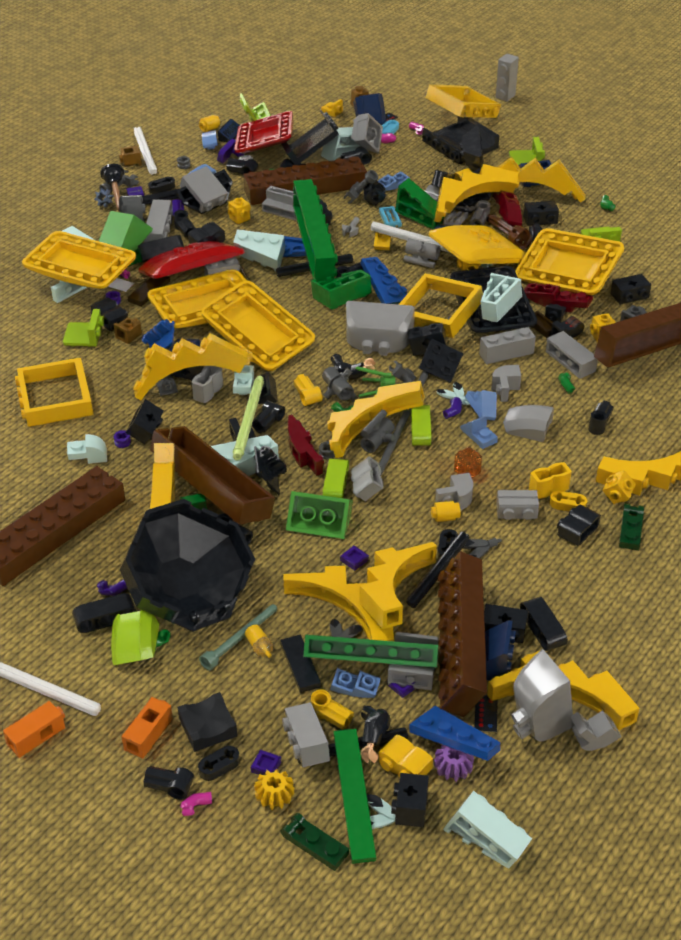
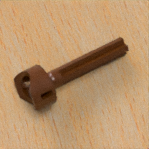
M488 215L487 221L507 234L509 241L522 250L529 247L532 239L526 228L523 226L513 228L496 215Z

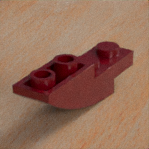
M503 190L493 192L492 197L500 205L499 214L502 216V219L512 227L516 225L522 226V213L516 195Z
M528 283L524 289L527 298L544 307L550 305V303L567 307L566 312L570 313L573 312L575 307L588 308L593 300L592 295H586L584 292L560 291V286L552 284Z
M291 414L288 416V443L292 456L300 468L307 465L316 476L323 474L324 459L314 450L311 444L312 436L310 432L306 431L301 422Z

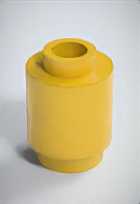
M216 115L201 118L199 121V128L203 132L217 129L220 126V119Z
M435 502L434 507H431L432 519L435 518L436 522L454 521L461 516L459 502Z

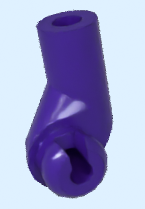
M454 397L450 400L451 408L443 411L445 419L461 413L462 401L460 398Z
M124 579L115 585H108V582L105 580L97 584L98 592L101 595L115 596L128 589Z

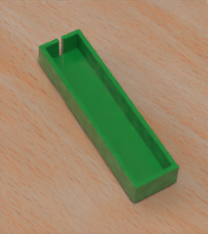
M312 179L293 180V194H296L293 195V209L313 280L316 279L317 282L326 280L328 276H331L333 279L334 276H337L335 264L338 263L337 254H334V243H331V233H328L329 229L328 223H325V214H322L323 207L320 204V197L317 195V187L313 184Z

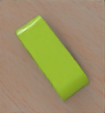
M430 405L411 408L412 446H431Z
M329 459L323 496L344 498L349 460Z

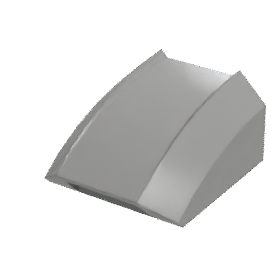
M369 113L358 115L353 120L351 138L358 145L379 154L383 126Z
M524 405L510 408L503 421L506 433L544 442L549 425L553 420L554 408L542 405Z

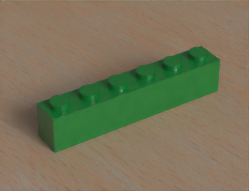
M305 635L303 657L437 667L439 645Z

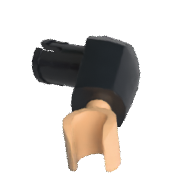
M334 354L330 359L339 373H343L346 368L352 371V374L348 377L350 380L367 375V372L356 370L357 366L375 370L374 365L376 363L373 358H368L364 363L361 362L353 365L343 362L340 354Z
M365 706L362 710L366 711L367 714L361 712V717L366 720L362 742L367 746L360 751V755L366 763L369 762V759L375 763L378 760V754L373 750V747L379 746L383 733L390 727L391 718L384 709L376 710L371 706Z

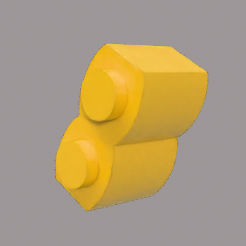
M564 462L552 464L548 468L535 469L530 473L529 490H537L538 499L546 498L554 491H566L570 486L572 471Z
M396 734L379 751L381 767L385 771L398 774L399 779L400 773L427 775L433 769L432 756L423 749L414 746L409 740Z

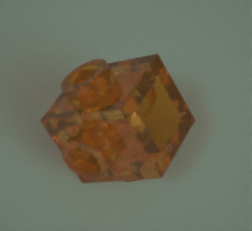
M470 446L455 454L454 472L457 474L470 473L471 478L481 473L482 456Z

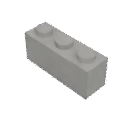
M505 54L498 60L497 99L508 102L516 95L519 61L517 56Z
M529 327L481 337L479 355L486 364L534 354L536 337Z
M562 331L547 338L546 353L581 379L596 372L598 360L594 357V354L567 333Z
M312 703L285 708L286 718H282L284 731L287 732L289 744L293 745L295 759H300L302 767L330 761L328 741Z

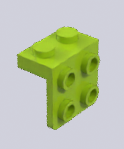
M240 94L241 99L239 101L251 121L271 116L264 102L252 109L243 94Z
M533 137L532 150L509 151V157H512L518 165L528 163L534 158L537 161H542V159H545L543 143L540 142L539 137Z
M598 227L581 230L582 235L619 242L621 240V227Z
M93 309L89 323H68L63 338V345L97 346L99 337H101L102 326H104V316H101L100 309Z

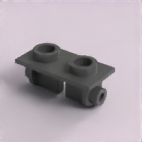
M168 375L156 383L160 396L178 393L173 375Z

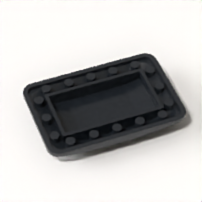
M499 266L455 271L450 274V279L482 286L484 293L487 289V282L490 281L491 273L518 278L512 267ZM522 287V297L498 322L482 319L480 304L467 320V324L471 331L484 333L533 327L537 324V317ZM456 295L459 306L467 297Z

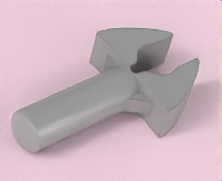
M354 217L349 226L342 224L343 236L347 232H349V237L358 234L359 228L356 227L360 221L358 217Z

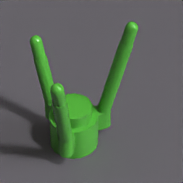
M356 367V370L383 376L380 378H362L363 381L380 382V387L395 385V376L391 375V373ZM378 390L360 394L359 397L376 395Z

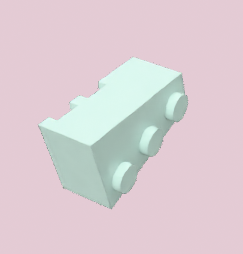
M353 127L337 129L339 135L323 146L321 156L332 161L341 157L342 153L355 151L360 145L351 138Z
M245 230L236 231L233 241L234 246L245 250V253L239 256L250 261L255 260L264 267L269 266L273 268L274 271L281 266L285 251L284 235Z
M494 273L490 274V281L487 282V289L484 291L481 299L482 319L498 322L522 297L521 279Z
M268 435L249 438L244 455L239 461L233 459V449L236 441L211 446L247 476L256 473L255 469L257 466L254 460V446L259 450L264 445L269 446L278 456V445Z
M475 791L469 795L443 829L447 833H450L452 830L463 837L462 842L468 845L473 842L483 848L482 853L508 869L518 860L532 840L523 828L516 826L503 812L495 809L488 803L485 797L477 794Z

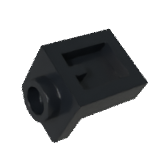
M550 303V305L546 306L545 316L552 322L558 320L561 323L567 307Z

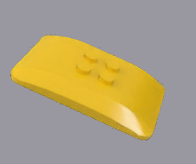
M453 225L430 230L428 233L441 246L468 264L520 263L526 254L518 246L488 226Z
M546 228L538 233L515 272L521 281L544 285H558L561 291L584 292L586 295H595L602 289L625 248L623 243L619 241Z
M55 231L22 260V265L27 269L57 280L84 287L102 289L108 287L135 260L136 253L132 250L63 231Z
M226 270L152 289L147 293V297L163 320L168 319L170 323L172 321L175 322L174 328L194 327L208 323L201 316V309L240 282L247 280L238 270Z
M251 281L240 282L201 309V316L219 334L235 346L244 345L245 349L248 348L249 352L253 354V362L267 371L277 369L315 341V334Z

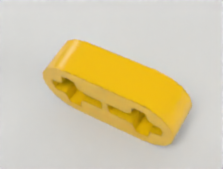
M554 491L550 495L549 503L554 509L570 512L573 507L576 508L580 504L587 507V498L582 494Z

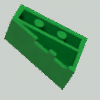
M410 178L398 186L395 207L397 213L430 229H434L444 221V217H442L440 223L434 221L437 201Z
M363 270L342 273L341 277L333 279L331 276H328L326 280L319 282L316 279L311 280L313 298L329 309H336L346 304L347 301L363 298L372 293L371 276Z

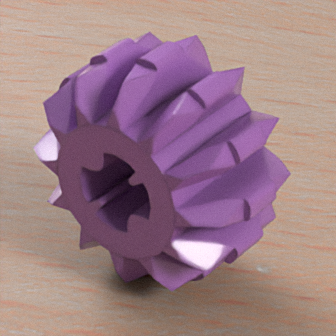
M443 744L441 749H437L434 766L439 776L445 775L446 781L449 778H454L455 782H457L459 777L466 779L467 774H471L474 763L473 755Z

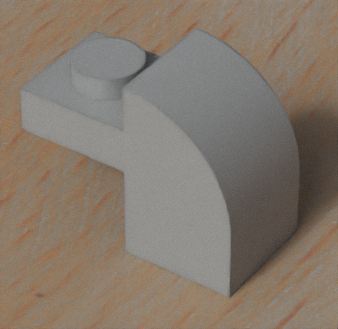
M504 365L498 367L493 372L491 391H496V394L500 396L501 402H508L509 390H520L521 372L519 365Z
M470 473L451 475L450 487L436 489L435 502L454 501V503L459 502L460 510L467 508L472 502L473 480Z
M603 710L589 720L585 719L579 712L570 716L574 723L572 731L584 750L592 751L604 748L622 737L613 720Z

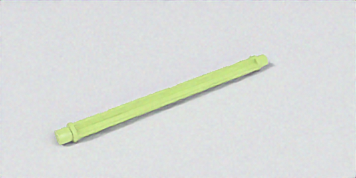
M257 376L253 382L233 449V459L239 461L244 455L264 385V378L262 376Z

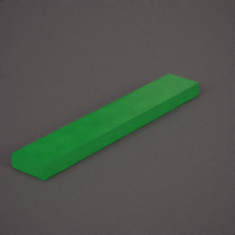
M357 729L333 731L351 863L376 861V852Z

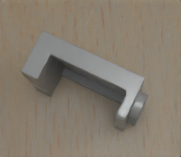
M207 166L187 174L181 179L180 188L185 186L199 202V211L201 213L225 203L228 192Z
M404 632L395 633V642L438 645L439 638L436 636ZM389 664L388 685L389 683H397L401 687L412 685L416 689L432 691L435 667Z

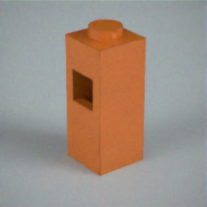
M154 697L150 698L121 736L125 751L144 759L173 720L172 708L168 702Z
M50 701L46 702L3 730L6 744L18 758L22 757L65 729L63 719L65 714L59 706L55 707Z

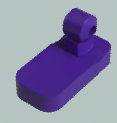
M232 138L220 149L217 157L218 162L223 164L231 154H236L237 157L244 155L235 152V139Z

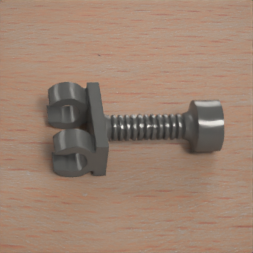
M134 174L130 177L123 175L118 186L122 184L130 188L133 185L136 186L139 181L135 180V178H138V176ZM105 182L99 186V189L111 190L109 193L111 194L112 186Z
M369 170L365 174V179L361 183L357 181L350 188V191L346 193L344 199L349 196L351 200L348 203H352L368 183H374L378 180V174L374 170Z
M394 361L396 363L395 368L389 366L393 376L405 383L413 382L416 378L413 371L408 368L404 369L402 364Z

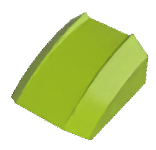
M142 609L137 612L117 614L113 621L111 637L113 665L154 657L159 622L153 614Z

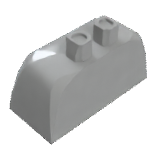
M347 301V342L353 348L362 350L363 354H370L372 351H375L380 355L387 356L388 353L404 350L409 345V330L414 328L415 307L410 305Z
M542 649L523 667L514 682L517 711L511 715L515 723L513 725L514 731L521 739L531 734L535 740L545 741L571 729L574 725L570 717L573 715L570 680Z

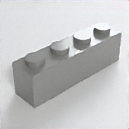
M171 200L152 201L146 224L152 227L153 230L146 237L144 243L168 237L173 216Z

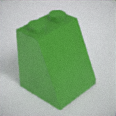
M110 211L99 242L135 251L138 245L152 232L153 228L135 215Z

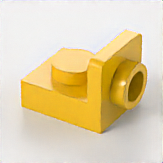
M339 99L334 103L329 102L321 107V110L324 113L327 112L329 116L336 117L343 112V100Z
M375 232L374 249L390 251L391 236Z

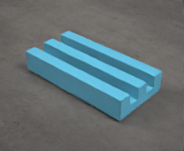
M394 206L379 208L380 216L385 225L392 227L398 225V227H401L402 223ZM389 210H391V212H392V214H393V216H394L395 221H393L392 216H391V213L389 212Z

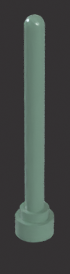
M274 604L270 605L216 650L206 651L199 657L201 665L206 670L211 671L218 665L219 658L245 637V631L248 627L263 623L277 611V606Z

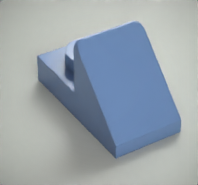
M485 390L481 392L467 391L465 398L479 418L487 416V420L495 421L496 392Z
M487 416L477 418L460 426V429L482 449L497 443L498 437L486 427Z

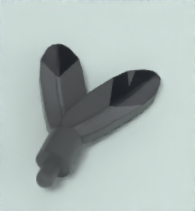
M469 539L463 548L474 549L469 555L480 559L491 547L497 546L502 539Z
M332 619L330 622L332 637L355 638L362 629L361 625H353L342 632L341 624L337 619Z

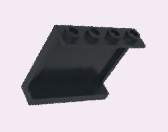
M320 110L325 119L290 145L287 142L281 144L294 165L300 164L339 135L337 132L338 126L327 112L324 113Z
M458 116L457 123L431 132L423 128L422 141L457 164H462L465 162V159L461 157L460 147L463 135L475 126H479L483 154L499 148L500 135L470 117Z

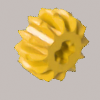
M277 768L272 773L266 770L265 775L259 774L258 781L254 784L255 798L257 801H261L263 808L270 805L271 810L275 806H279L282 809L284 803L290 804L291 797L295 793L292 777H288L286 771L279 773Z

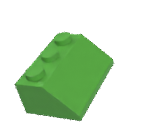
M291 491L286 530L345 539L351 518L353 500Z

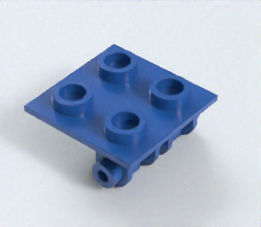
M168 319L161 320L143 335L142 342L144 344L148 343L149 348L155 343L165 349H169L174 343L175 322L172 321L170 323Z

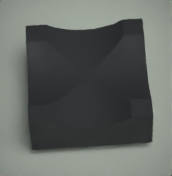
M220 692L211 695L199 703L184 704L177 707L180 722L194 752L237 737V725L231 717Z

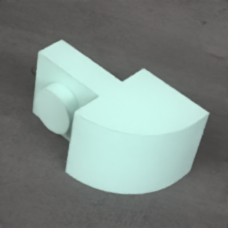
M245 365L240 373L234 372L233 393L239 395L251 393L254 382V365Z
M85 434V440L67 442L68 460L87 458L88 464L107 462L106 444L98 436Z

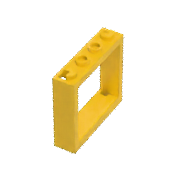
M429 84L425 97L459 117L497 118L501 107L500 103L468 86Z
M425 273L398 305L415 307L429 289L467 297L449 320L415 312L414 327L443 323L446 336L454 338L481 304L483 296L482 286Z
M81 357L17 368L18 376H15L21 415L22 419H26L28 427L93 415ZM77 375L82 396L81 400L30 408L25 383Z

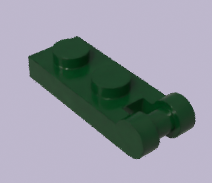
M624 503L619 548L639 551L644 506L638 505V507Z
M295 813L291 818L290 824L284 825L280 830L285 839L333 871L349 855L348 847L306 821L300 813ZM300 829L303 832L299 835L296 833V830Z

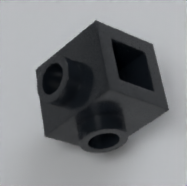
M378 181L368 183L363 188L364 199L374 206L381 203L386 197L385 187Z

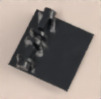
M431 339L419 369L451 383L463 353Z
M264 445L260 450L254 446V460L257 466L255 469L256 474L260 479L263 478L271 490L273 489L280 495L278 475L287 472L286 464L280 460L269 446Z

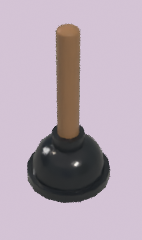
M113 163L101 168L100 176L106 183L112 186L116 207L119 211L120 192L118 184L124 175V169L121 165Z

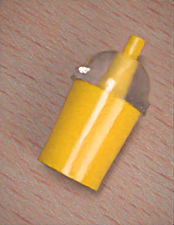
M259 625L248 627L245 631V636L251 644L255 655L270 658L273 651V641L263 632Z

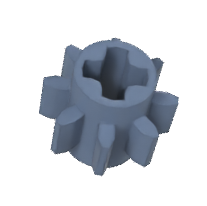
M100 188V192H95L97 195L94 200L98 201V206L103 205L107 208L108 204H113L112 198L114 195L109 194L111 190L107 189L105 191L103 188Z

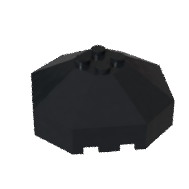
M182 499L146 510L120 567V572L137 608L193 632L230 619L237 598L245 589L255 557L238 523L232 520L226 522L217 518L219 514L202 508V510L191 506L192 502Z

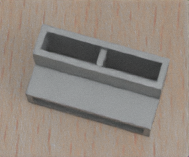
M270 186L266 190V200L262 203V211L296 220L293 209V195L296 194H293V191Z

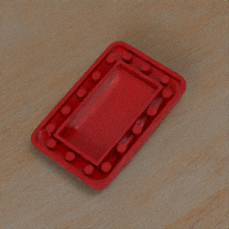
M287 111L241 124L237 131L235 152L246 154L286 143L293 134V112Z
M214 241L191 243L188 246L177 247L151 258L138 270L139 273L151 278H161L244 254L245 250Z

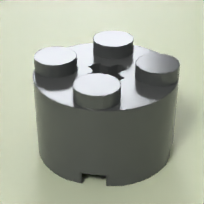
M142 195L121 196L119 198V212L135 215L145 222L143 217L145 204H143Z

